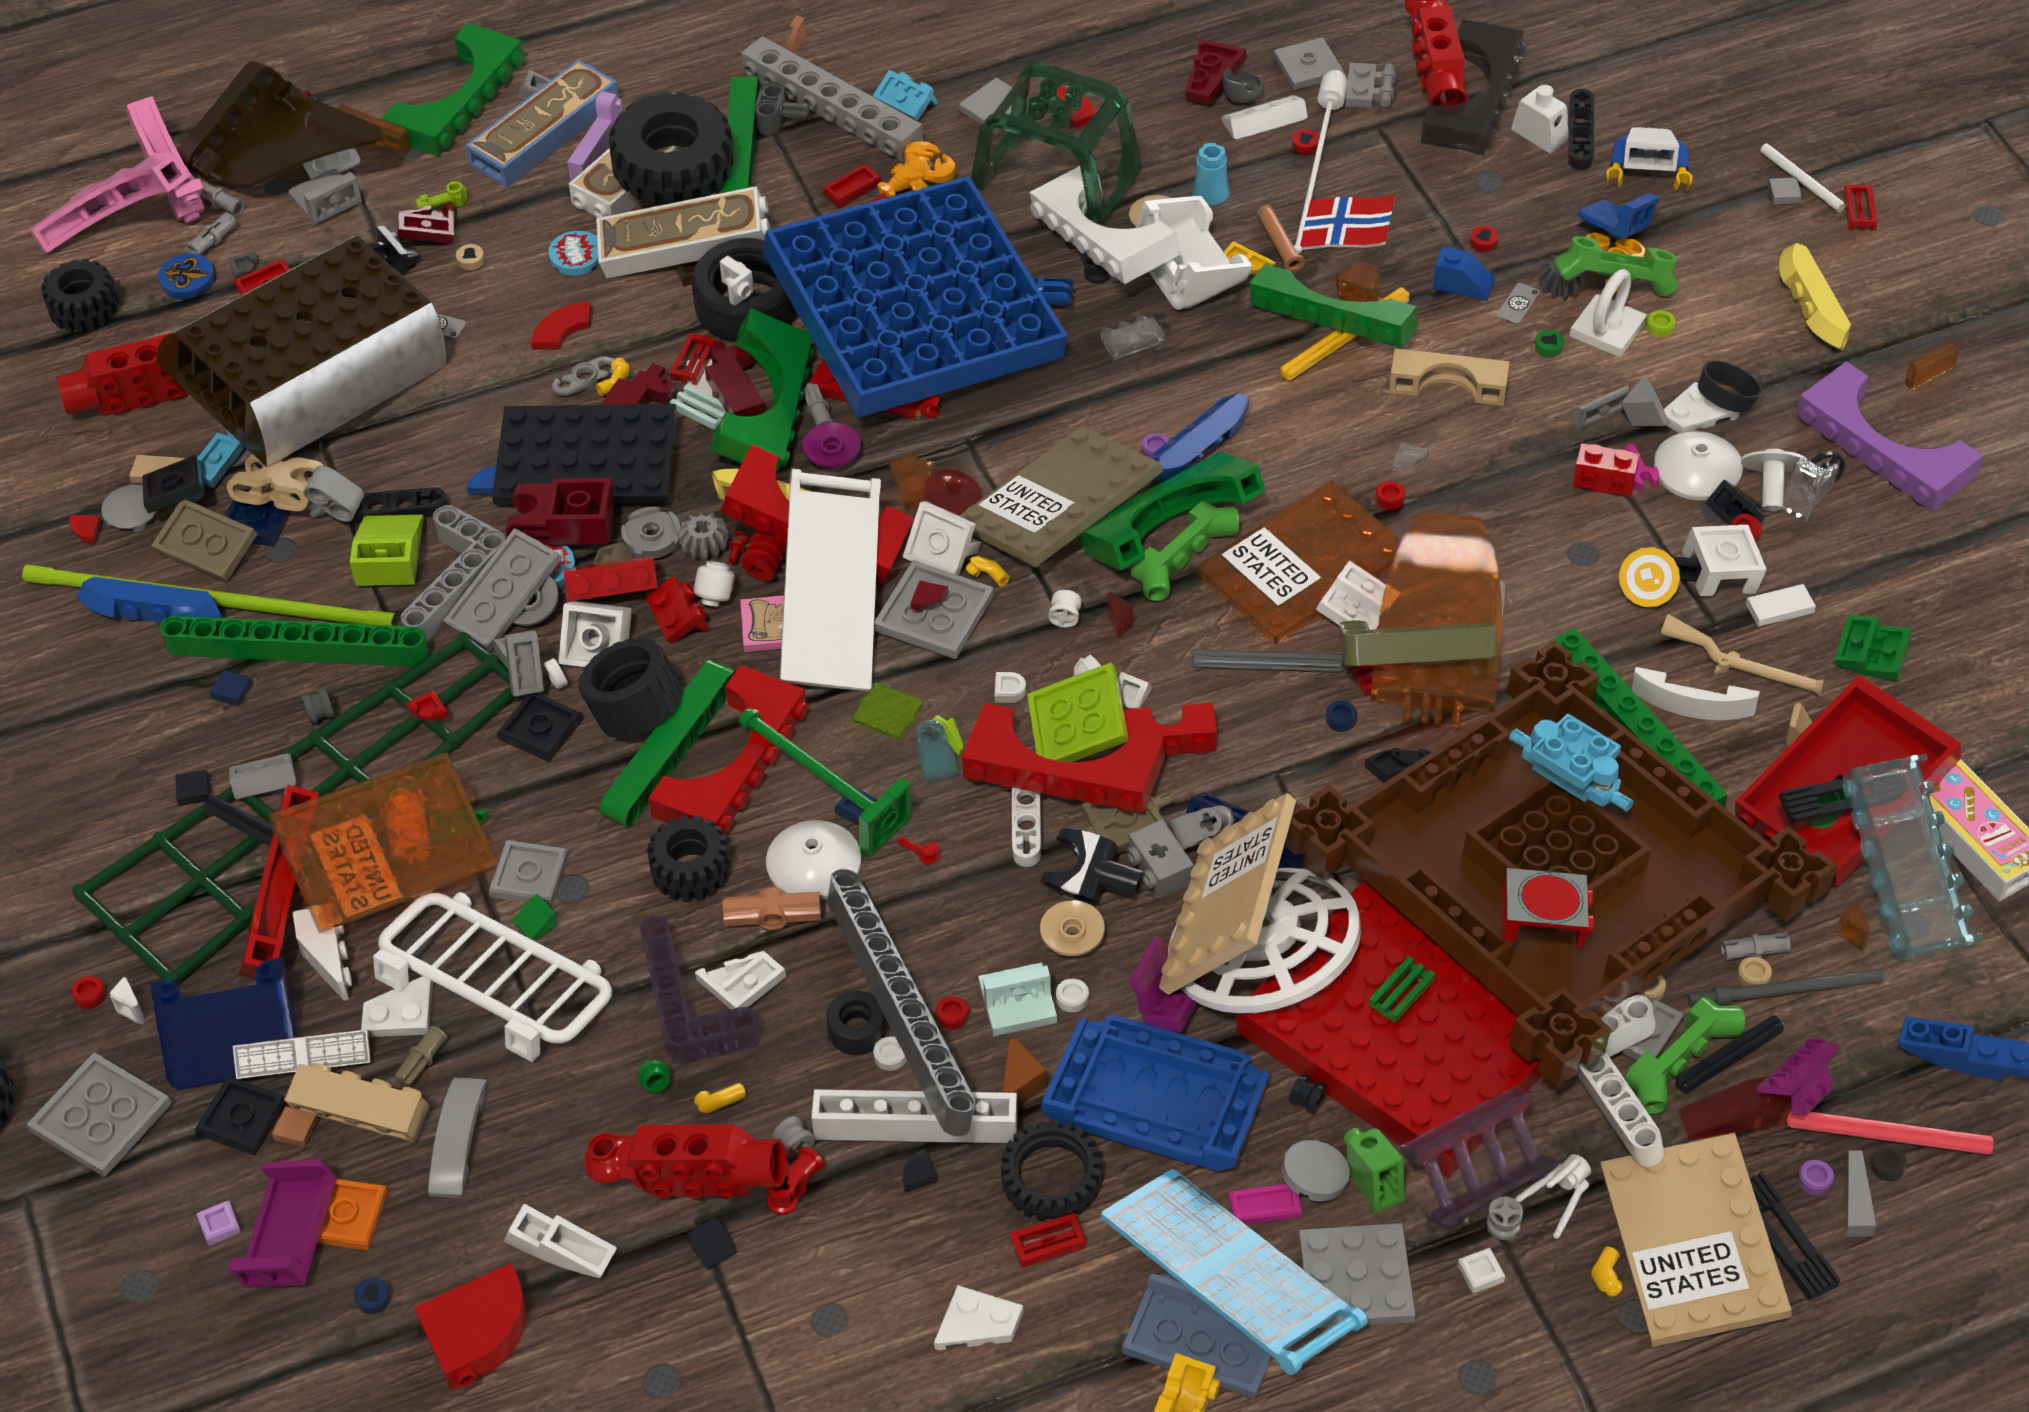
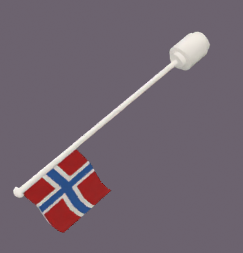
M1331 70L1323 76L1318 94V103L1326 111L1297 240L1294 245L1298 254L1303 250L1325 247L1367 248L1386 244L1395 195L1376 198L1334 197L1311 200L1331 110H1336L1343 106L1348 87L1345 74L1338 70Z

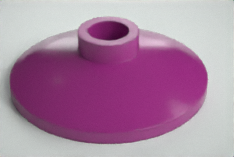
M839 422L817 425L803 439V451L807 459L822 467L845 465L858 455L861 448L858 433L849 425Z

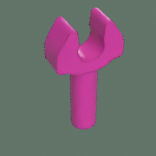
M1629 444L1624 448V450L1639 453L1634 444ZM1639 455L1633 488L1638 492H1642V479H1647L1652 488L1656 489L1659 479L1658 468L1645 467Z

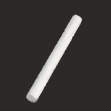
M1766 143L1762 146L1760 152L1793 178L1797 177L1798 182L1837 212L1843 211L1846 204L1769 144Z

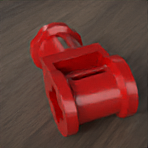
M807 1146L801 1147L797 1153L798 1157L792 1164L787 1163L783 1184L780 1187H766L769 1194L768 1206L773 1213L778 1215L792 1213L798 1206V1200L807 1191L806 1183L816 1171H821L824 1168V1160L813 1149Z

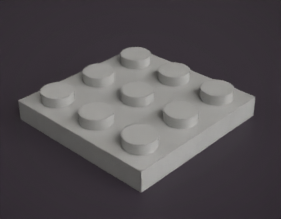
M913 560L874 621V631L956 659L994 597V587ZM919 580L948 586L949 594L943 602L927 606L925 610L911 609L910 602Z
M94 1052L26 1125L31 1133L103 1177H106L172 1103L169 1096Z
M1402 1223L1299 1230L1302 1269L1346 1304L1361 1309L1367 1317V1325L1415 1322V1309ZM1338 1314L1319 1328H1331L1343 1320V1317Z

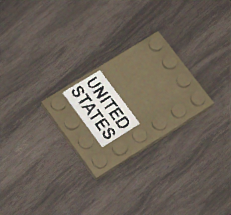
M1081 426L959 516L976 524L973 536L1037 567L1160 475L1163 470L1160 462Z

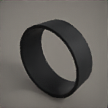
M1712 360L1706 362L1703 366L1698 381V389L1707 400L1725 410L1738 413L1747 412L1762 394V387L1757 379L1736 365ZM1714 381L1727 384L1736 389L1737 391H1739L1742 395L1728 391Z

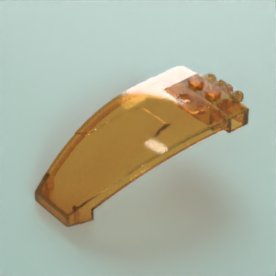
M1420 512L1408 529L1395 555L1383 595L1378 629L1494 623L1496 624L1497 656L1491 658L1374 665L1370 700L1401 703V706H1404L1403 721L1409 722L1411 707L1421 708V723H1428L1429 709H1435L1434 724L1438 725L1442 721V710L1453 711L1451 718L1452 726L1458 727L1460 712H1463V709L1495 711L1502 635V597L1494 549L1480 517Z

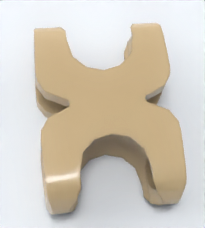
M251 454L245 461L246 472L234 474L227 483V490L230 497L237 502L262 505L273 501L274 506L278 509L302 511L310 502L305 497L304 490L311 477L304 476V473L306 471L314 472L316 467L324 465L316 460L291 458L285 462L279 460L266 467ZM255 462L260 463L263 468L259 469ZM237 484L250 486L251 489L249 491H242L238 488ZM296 493L300 500L295 499L292 495Z

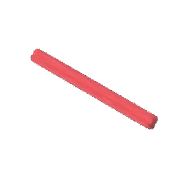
M1792 1109L1787 1113L1786 1123L1790 1128L1987 1155L1992 1154L1994 1146L1993 1137L1816 1112H1809L1806 1116L1792 1115Z

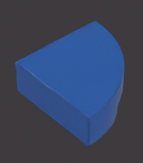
M496 466L485 468L472 476L466 487L468 494L492 495Z

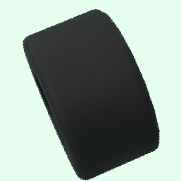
M860 990L847 991L837 996L830 1003L826 1012L828 1037L833 1046L842 1053L849 1055L867 1054L873 1051L875 1044L880 1039L885 1037V1016L876 997L871 993ZM854 1018H862L868 1021L861 1027L853 1028L845 1025L847 1021Z

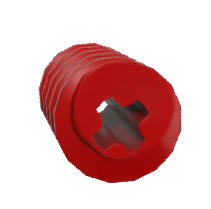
M756 529L741 559L743 569L756 580L770 582L774 579L779 563L783 560V555L786 554L787 544L781 539Z

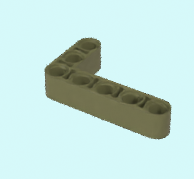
M1362 620L1339 623L1340 650L1345 665L1361 666L1480 659L1497 656L1496 624L1494 623L1370 629L1367 622Z

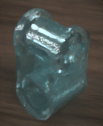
M934 720L922 722L917 728V738L919 741L917 753L920 758L925 781L928 782L957 775L956 759L952 748H950L943 725Z

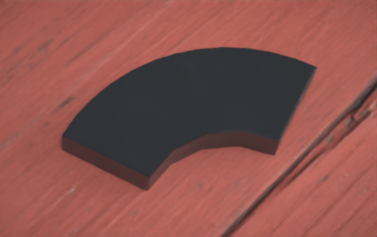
M1393 748L1369 757L1365 760L1364 767L1385 783L1430 754L1431 751L1419 749V751H1399V748Z

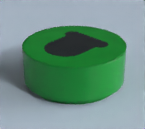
M1543 330L1537 334L1535 350L1540 355L1554 357L1563 351L1564 337L1561 333L1555 330Z

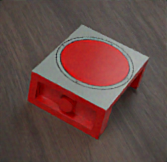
M1507 868L1502 887L1503 941L1516 942L1519 927L1524 925L1576 930V948H1583L1586 935H1592L1594 916L1588 915V909L1592 907L1593 890L1587 889V875Z

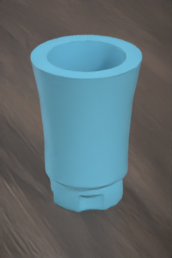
M1206 143L1199 149L1195 181L1192 188V195L1202 196L1208 205L1221 204L1230 195L1225 149L1216 143Z

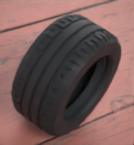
M740 238L718 244L706 252L693 269L691 284L697 318L709 332L724 340L736 342L740 324L751 308L787 324H790L797 314L763 254L765 240ZM728 255L735 261L743 263L747 269L752 271L753 282L764 283L772 288L768 292L754 298L743 299L736 306L732 305L729 297L720 294L728 285L722 282L719 261Z

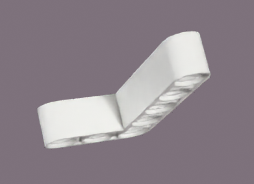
M1635 995L1625 999L1600 1017L1602 1021L1612 1028L1611 1031L1614 1032L1610 1033L1606 1051L1602 1056L1587 1067L1583 1063H1579L1577 1076L1635 1161L1644 1167H1652L1659 1164L1664 1158V1147L1659 1128L1609 1058L1648 1038L1656 1030V1020L1651 1001L1647 997ZM1647 1143H1652L1649 1146H1642Z

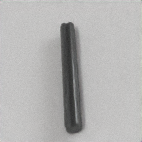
M1194 649L1192 652V666L1204 668L1341 672L1343 670V658L1341 654Z

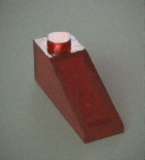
M1761 1077L1749 1079L1680 1108L1679 1114L1688 1140L1691 1141L1787 1124L1786 1121L1792 1107L1791 1096L1758 1093V1085L1767 1078Z

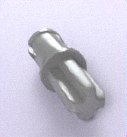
M205 182L201 183L203 186L201 198L211 203L213 208H221L236 217L242 214L245 208L243 200L229 195L223 188L217 189Z
M811 383L806 384L804 397L808 405L807 412L813 417L816 426L833 422L828 411L829 403L823 398L819 386Z

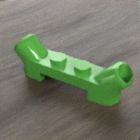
M1575 236L1572 238L1569 250L1554 260L1556 268L1565 281H1570L1587 270L1596 271L1603 276H1611V274L1620 269H1626L1631 275V280H1637V278L1649 280L1654 291L1659 296H1668L1674 293L1679 285L1678 279L1673 272L1678 259L1674 254L1661 249L1647 247L1644 257L1603 251L1595 238Z
M1201 501L1189 512V526L1161 552L1149 547L1144 552L1146 557L1135 562L1131 571V576L1143 584L1144 596L1151 601L1164 600L1170 594L1169 577L1175 571L1181 570L1196 552H1201L1213 537L1236 535L1239 532L1238 510L1235 507L1216 508L1207 501Z
M1704 996L1689 1010L1685 1025L1687 1031L1658 1059L1646 1051L1632 1065L1624 1079L1629 1087L1637 1093L1638 1100L1648 1114H1660L1667 1109L1669 1105L1667 1082L1673 1076L1677 1077L1683 1073L1688 1066V1061L1694 1055L1696 1057L1701 1056L1708 1047L1709 1040L1712 1038L1739 1037L1743 1034L1745 1028L1744 1010L1739 1005L1720 1006L1709 997Z

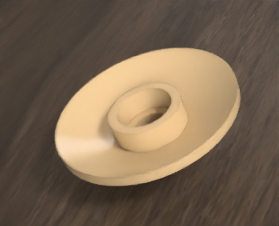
M1082 901L1060 902L1049 908L1040 922V934L1043 942L1052 951L1065 956H1079L1094 950L1102 941L1105 933V924L1100 912L1090 904Z

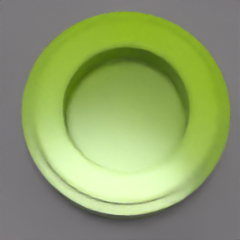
M1654 311L1647 317L1646 329L1655 337H1668L1674 332L1675 317L1667 311Z

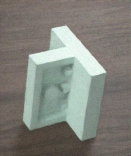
M1037 963L978 976L993 1036L1057 1023V1014L1051 997L1048 966Z

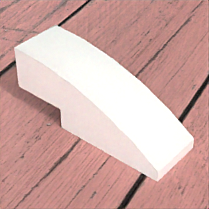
M523 1204L504 1239V1242L541 1260L597 1278H601L617 1247L558 1215L552 1219L526 1204Z

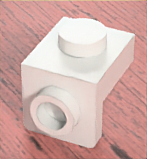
M727 255L719 261L722 282L728 285L730 303L736 306L754 292L752 271L747 269L743 263L737 262Z

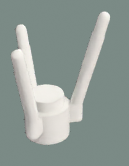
M1571 1154L1562 1164H1558L1550 1173L1516 1196L1515 1200L1521 1202L1545 1185L1547 1188H1552L1558 1183L1566 1190L1574 1188L1575 1191L1553 1234V1237L1558 1239L1565 1229L1582 1193L1589 1187V1183L1585 1179L1591 1174V1168L1584 1158Z

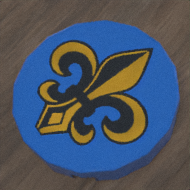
M193 253L172 257L162 265L158 272V281L161 289L169 297L177 299H191L196 297L197 293L202 290L203 293L206 292L213 284L215 277L210 261L202 255Z

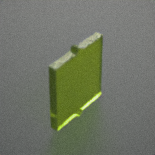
M876 682L866 698L861 699V705L853 715L852 722L900 740L909 725L915 723L914 718L924 703L923 700Z

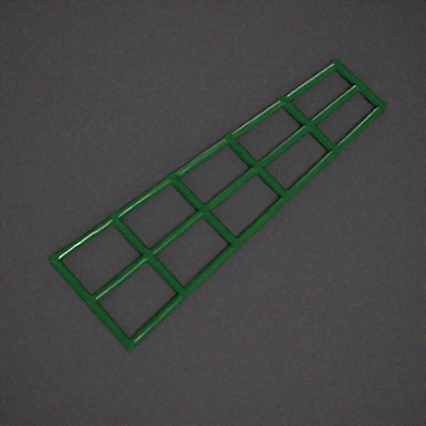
M461 632L458 638L394 680L386 681L382 688L318 730L310 731L307 737L279 755L289 753L293 761L309 749L317 747L340 767L339 770L311 790L319 793L317 801L351 777L376 798L375 801L352 819L366 816L369 822L384 809L389 800L401 795L452 750L459 749L465 739L514 699L511 687L509 686L455 733L451 732L440 721H425L411 715L352 760L347 758L326 738L389 697H392L407 710L406 703L413 699L401 689L463 648L467 649L482 663L438 695L444 706L490 671L495 672L510 685L509 670L497 659L496 655L489 653L475 640L470 638V635L466 632ZM421 723L444 741L388 790L383 789L361 770L363 766ZM232 787L217 795L227 802L235 799ZM256 795L241 798L267 824L275 826L277 814ZM204 804L162 832L154 833L150 840L83 884H77L72 888L75 900L84 905L120 939L123 945H126L155 972L170 989L178 988L180 982L244 927H249L256 903L255 901L245 910L212 879L262 843L261 841L252 836L247 837L204 870H201L171 842V840L211 815L204 808ZM306 841V845L314 848L308 841ZM157 849H161L192 879L131 925L125 927L90 893ZM300 863L295 884L312 869ZM203 888L232 914L235 919L172 971L136 936L197 890Z

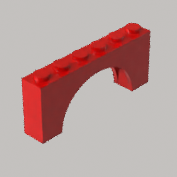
M752 444L725 495L720 512L733 520H739L750 525L760 532L781 539L787 544L789 501L782 493L776 478V463L779 456ZM887 506L883 513L878 516L876 583L882 586L890 573L914 520V517L890 506Z
M742 665L738 667L725 686L728 706L736 709L741 714L747 708L758 710L761 713L760 719L788 740L791 739L794 727L798 721L803 720L808 712L805 689ZM752 729L749 741L742 753L724 769L697 779L685 780L663 776L648 798L652 818L669 824L668 820L672 818L680 820L682 819L681 816L685 815L692 819L695 815L702 816V821L710 819L714 822V826H719L722 829L723 834L728 833L733 825L734 817L739 810L745 808L750 793L754 787L757 788L761 784L764 772L769 765L775 763L780 749Z
M984 703L961 756L963 778L998 784L1004 787H1014L1034 793L1059 796L1064 799L1089 802L1094 805L1119 808L1125 811L1144 813L1165 759L1164 737L1133 731L1129 740L1120 749L1106 757L1087 762L1055 761L1032 752L1019 741L1015 735L1014 708Z

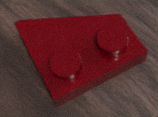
M447 202L443 209L433 211L430 206L421 207L418 210L399 212L397 238L453 244V202Z

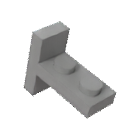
M535 630L504 635V638L493 639L495 652L509 670L510 687L513 696L544 691L538 636Z

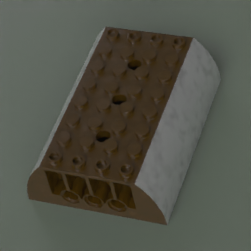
M357 235L168 334L159 344L156 363L261 463L269 467L445 367L446 348L441 325L432 302ZM300 319H308V320H310L311 322H310V323H307V322H299L298 320H300ZM263 344L266 347H253L252 345Z

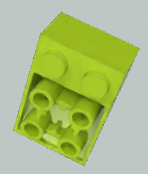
M423 515L364 516L353 539L350 556V566L356 586L415 585L424 520Z

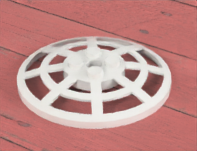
M1278 868L1275 879H1289L1287 881H1274L1272 888L1279 889L1269 898L1257 945L1231 959L1228 965L1223 964L1212 970L1222 976L1216 992L1206 990L1193 981L1180 989L1192 1000L1203 1006L1231 1013H1258L1276 1010L1314 995L1343 972L1359 946L1362 933L1361 918L1355 900L1346 888L1328 876L1322 879L1314 871ZM1304 880L1323 884L1335 890L1342 898L1322 900L1315 891L1301 883ZM1292 891H1297L1305 895L1312 902L1293 906L1285 899ZM1348 909L1349 925L1342 944L1325 937L1329 925L1327 910ZM1318 912V922L1315 931L1302 929L1298 916ZM1177 925L1175 926V928H1174V930H1173V932H1172L1170 941H1171L1172 938L1174 937V934H1175ZM1296 940L1306 943L1296 953L1284 960L1282 959L1281 954L1287 951ZM1318 947L1334 954L1332 959L1319 971L1295 985L1293 984L1288 970L1308 958ZM1268 959L1270 965L1264 967L1241 968L1244 960L1263 961ZM1275 975L1281 988L1279 991L1255 996L1229 995L1235 979H1259Z

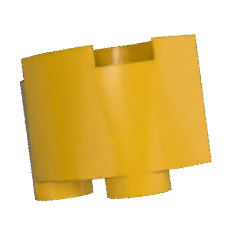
M1175 1353L1167 1375L1165 1388L1162 1395L1159 1396L1154 1412H1205L1209 1399L1215 1401L1221 1385V1380L1215 1378L1216 1366Z

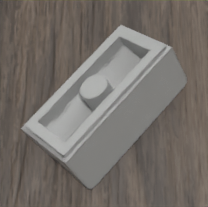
M1626 385L1578 407L1568 414V418L1578 429H1582L1623 410L1621 402L1629 394V387Z
M289 753L229 768V779L235 799L286 788L287 785H296L292 758Z

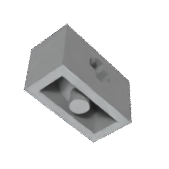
M1163 819L1129 834V848L1126 849L1129 861L1133 866L1137 865L1143 871L1142 878L1149 889L1153 888L1159 898L1189 886L1191 880L1190 873L1194 865Z

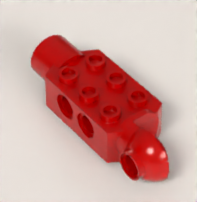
M1405 0L1404 7L1411 15V33L1415 40H1412V54L1417 56V73L1422 74L1420 80L1421 90L1426 91L1428 102H1430L1431 109L1435 114L1444 117L1456 115L1466 107L1468 96L1465 89L1464 56L1450 5L1447 6V0Z
M168 334L87 353L81 370L56 376L67 415L95 409L102 415L109 416L190 396L156 363L159 344Z
M734 1124L638 1125L635 1135L605 1132L594 1136L590 1140L584 1155V1169L587 1176L594 1182L610 1183L619 1179H631L636 1188L659 1198H669L670 1196H688L690 1198L719 1196L722 1198H732L734 1196H747L750 1187H780L786 1176L787 1155L782 1140L756 1139Z

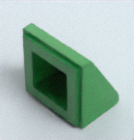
M535 894L512 920L522 934L533 941L557 927L555 913L538 894Z

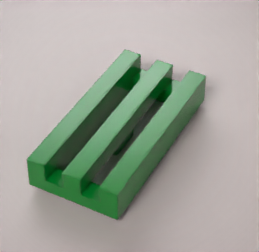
M1408 956L1369 999V1006L1396 1023L1434 982L1436 973L1431 970L1429 972L1425 971V966L1420 963L1418 965L1414 964V959ZM1410 971L1411 973L1403 980V982L1393 991V993L1382 1004H1380L1384 1000V998ZM1418 977L1422 979L1393 1011L1389 1010Z

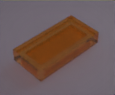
M1952 341L1911 362L1905 385L1912 390L1954 368L1960 346L1955 341Z

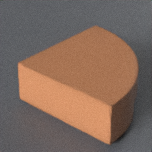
M796 16L791 22L790 27H793L790 39L786 38L785 49L792 53H795L806 39L805 18Z

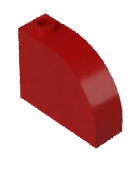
M511 1263L414 1307L422 1331L450 1390L468 1386L477 1378L491 1372L502 1364L517 1347L526 1323L525 1300L519 1279Z

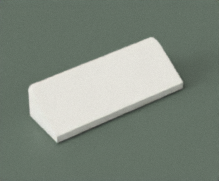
M1292 95L1226 114L1221 118L1234 139H1240L1305 120L1308 116L1305 100Z

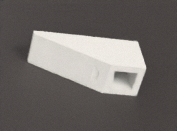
M331 904L294 911L296 938L302 956L344 1001L349 1000L347 987L352 986V978L349 967H344L343 961L348 960V952L345 941H340L339 935L344 934L341 915L335 916Z

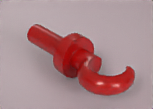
M736 531L734 533L735 536H743L744 538H737L730 543L731 555L729 562L731 563L736 562L738 554L744 551V544L750 539L749 534L745 531Z

